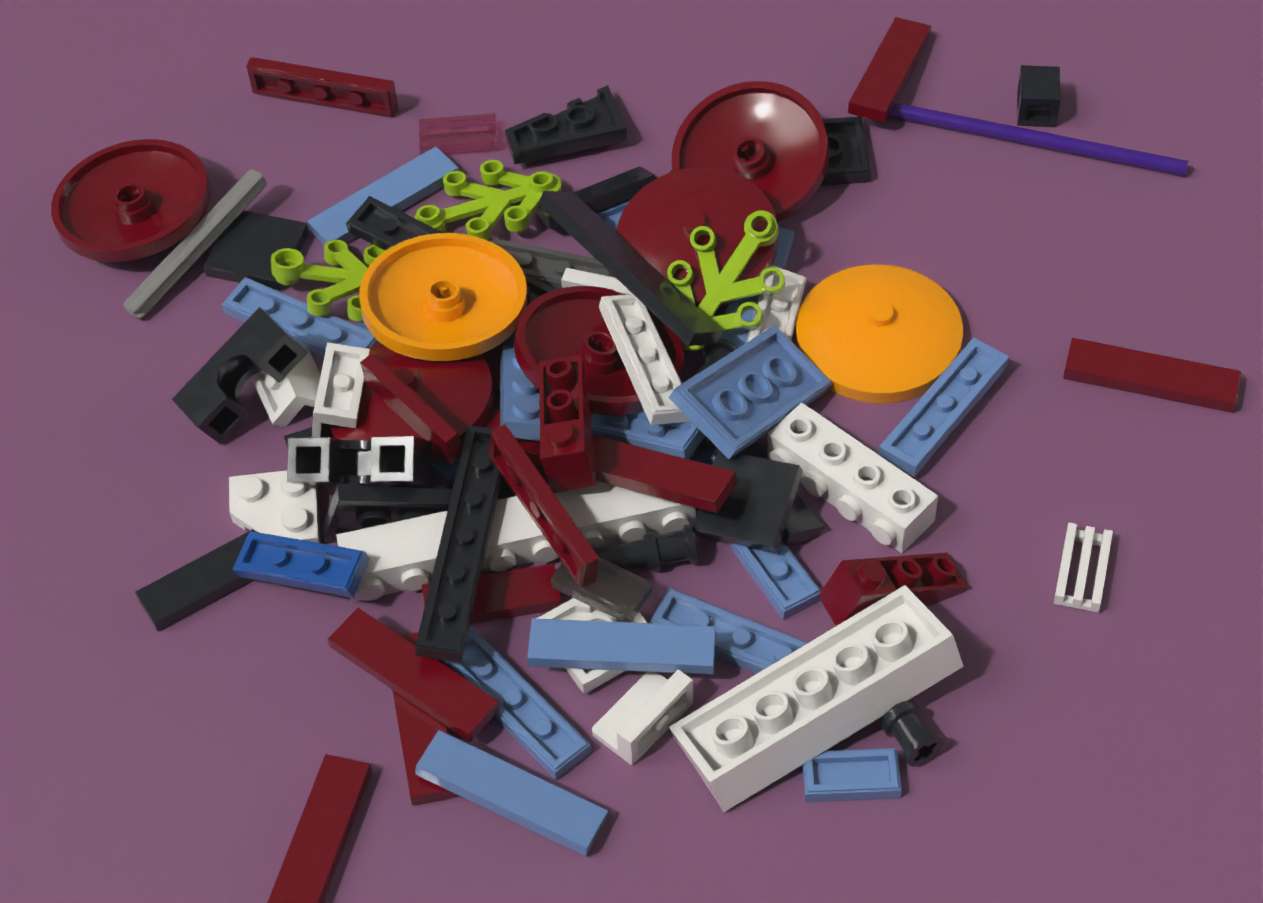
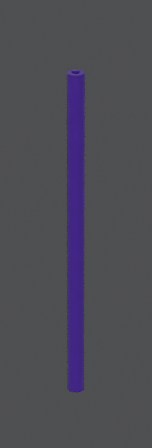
M896 102L888 115L891 118L1180 176L1186 175L1189 162L1187 160Z

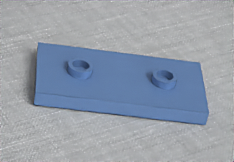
M774 325L676 387L668 398L728 459H731L769 433L801 402L808 406L824 395L833 383Z

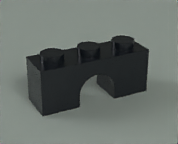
M259 307L172 400L197 428L221 445L249 416L248 411L240 402V392L245 382L255 374L267 373L280 383L308 352L276 320Z
M414 436L371 437V440L363 441L339 440L330 437L288 438L287 482L304 486H337L353 482L364 483L367 486L395 484L431 485L432 441Z

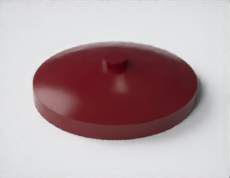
M742 82L714 92L697 104L687 115L674 140L672 169L714 167L742 175L765 193L773 206L778 223L800 210L820 187L829 164L830 147L828 135L819 112L799 92L773 82Z
M158 139L126 141L97 151L73 167L56 188L51 203V216L61 240L73 252L92 260L104 262L136 260L169 248L183 239L198 225L207 211L210 202V181L204 165L197 155L180 144Z
M692 167L665 174L638 191L624 208L617 224L616 233L669 282L667 270L670 264L677 260L686 261L694 272V279L690 285L696 307H698L706 295V289L698 252L694 250L690 242L692 231L699 226H707L714 232L717 240L714 251L720 274L746 235L744 223L751 213L760 210L771 213L775 219L776 215L765 193L749 179L725 169ZM763 220L757 221L753 226V230L762 232L767 228L768 223ZM702 234L697 238L696 244L704 246L709 243L711 237L707 234ZM779 234L771 245L757 248L736 282L759 277L763 270L773 265L778 250ZM684 268L676 270L674 279L683 280L686 278L688 270ZM734 301L722 303L719 307L728 305L730 303H733Z
M573 286L547 292L532 301L519 318L514 339V351L517 362L530 382L539 389V361L582 354L590 413L627 415L644 411L599 309L601 297L625 294L602 287ZM648 309L675 370L680 377L684 361L681 340Z
M381 343L369 348V355L372 353L381 359L458 431L461 448H463L468 425L484 427L494 407L495 387L488 364L481 354L453 361H427L404 356ZM364 382L356 428L328 424L332 437L339 440L363 441L371 440V437L414 436L423 439L366 385V382ZM432 448L431 464L444 459Z

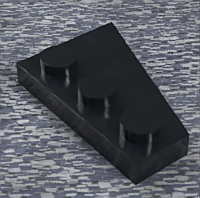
M608 85L597 89V96L583 102L580 98L568 102L567 110L558 114L542 113L505 130L506 142L514 165L532 163L539 159L562 154L569 155L576 151L600 146L607 147L614 143L627 141L626 126Z
M359 482L337 485L321 528L322 544L337 542L336 534L448 511L453 488L444 485L433 488H416L405 484H395L389 487L367 486Z

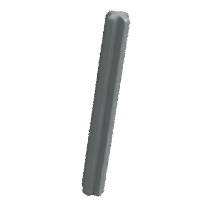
M254 169L248 170L124 301L123 306L131 316L142 319L267 186L266 179L259 171Z

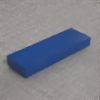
M249 531L234 564L233 571L243 578L354 598L370 558L362 550Z

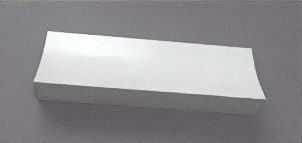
M904 585L669 726L674 739L693 764L722 811L726 812L805 764V762L882 717L896 704L910 700L964 666L953 634Z

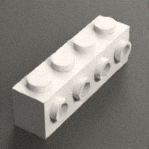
M802 402L768 433L767 457L769 460L800 465L803 470L800 483L803 484L810 494L825 499L835 506L844 518L856 521L869 530L880 543L890 545L902 554L935 521L938 502L937 494Z

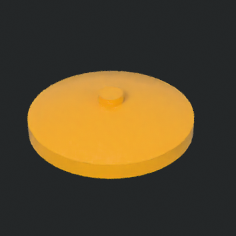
M458 233L422 235L390 247L369 265L361 280L359 290L361 315L369 332L381 344L404 356L427 361H453L470 358L500 345L517 329L519 318L527 307L526 279L523 270L513 256L490 241Z
M861 265L830 275L807 294L797 315V348L833 383L830 387L831 391L861 402L896 403L925 394L959 355L962 347L963 323L958 307L950 295L928 277L913 270L893 265Z

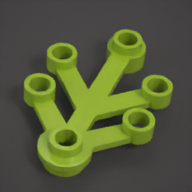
M488 160L480 166L483 183L487 185L502 184L512 187V189L500 190L467 182L465 173L451 171L443 177L445 193L449 196L461 195L475 200L441 210L435 205H424L417 210L414 218L446 233L447 223L483 213L481 217L472 218L466 223L467 235L489 240L491 230L504 214L506 228L512 232H520L529 226L530 217L540 206L538 202L543 191H562L561 180L555 174L545 171L536 172L531 176L504 171L502 162ZM522 201L519 206L509 207L510 204Z
M755 211L747 217L744 223L746 235L720 274L714 251L717 240L712 229L707 226H699L690 235V242L694 250L698 252L706 289V295L697 308L723 332L740 328L756 329L763 321V313L756 303L745 302L739 306L736 313L713 317L722 303L764 293L777 295L785 288L786 280L784 274L776 267L766 268L759 277L736 282L757 248L771 245L778 237L779 228L776 219L767 211ZM757 221H766L768 226L764 231L757 232L753 230V226ZM702 234H707L711 237L709 243L704 246L697 245V238ZM677 260L668 267V278L672 285L696 306L690 285L694 279V272L686 261ZM681 268L688 270V274L683 280L674 279L676 270ZM771 275H776L780 278L779 284L775 287L765 285L766 279ZM748 310H755L757 312V317L752 322H746L742 319L743 314ZM681 340L683 349L686 351H699L704 347V345L687 346Z
M330 240L324 245V260L330 265H341L343 267L335 268L305 264L301 252L291 248H284L272 254L271 273L277 282L283 285H293L300 278L337 283L323 290L316 289L307 294V311L314 316H324L331 312L333 302L359 292L364 273L369 265L385 250L375 245L366 247L364 249L363 264L348 250L346 242ZM354 295L347 301V314L351 320L362 322L359 295Z

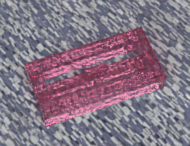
M495 113L419 119L420 154L427 152L435 146L444 154L498 151Z

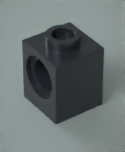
M1021 65L1017 88V126L1056 127L1061 100L1060 67Z

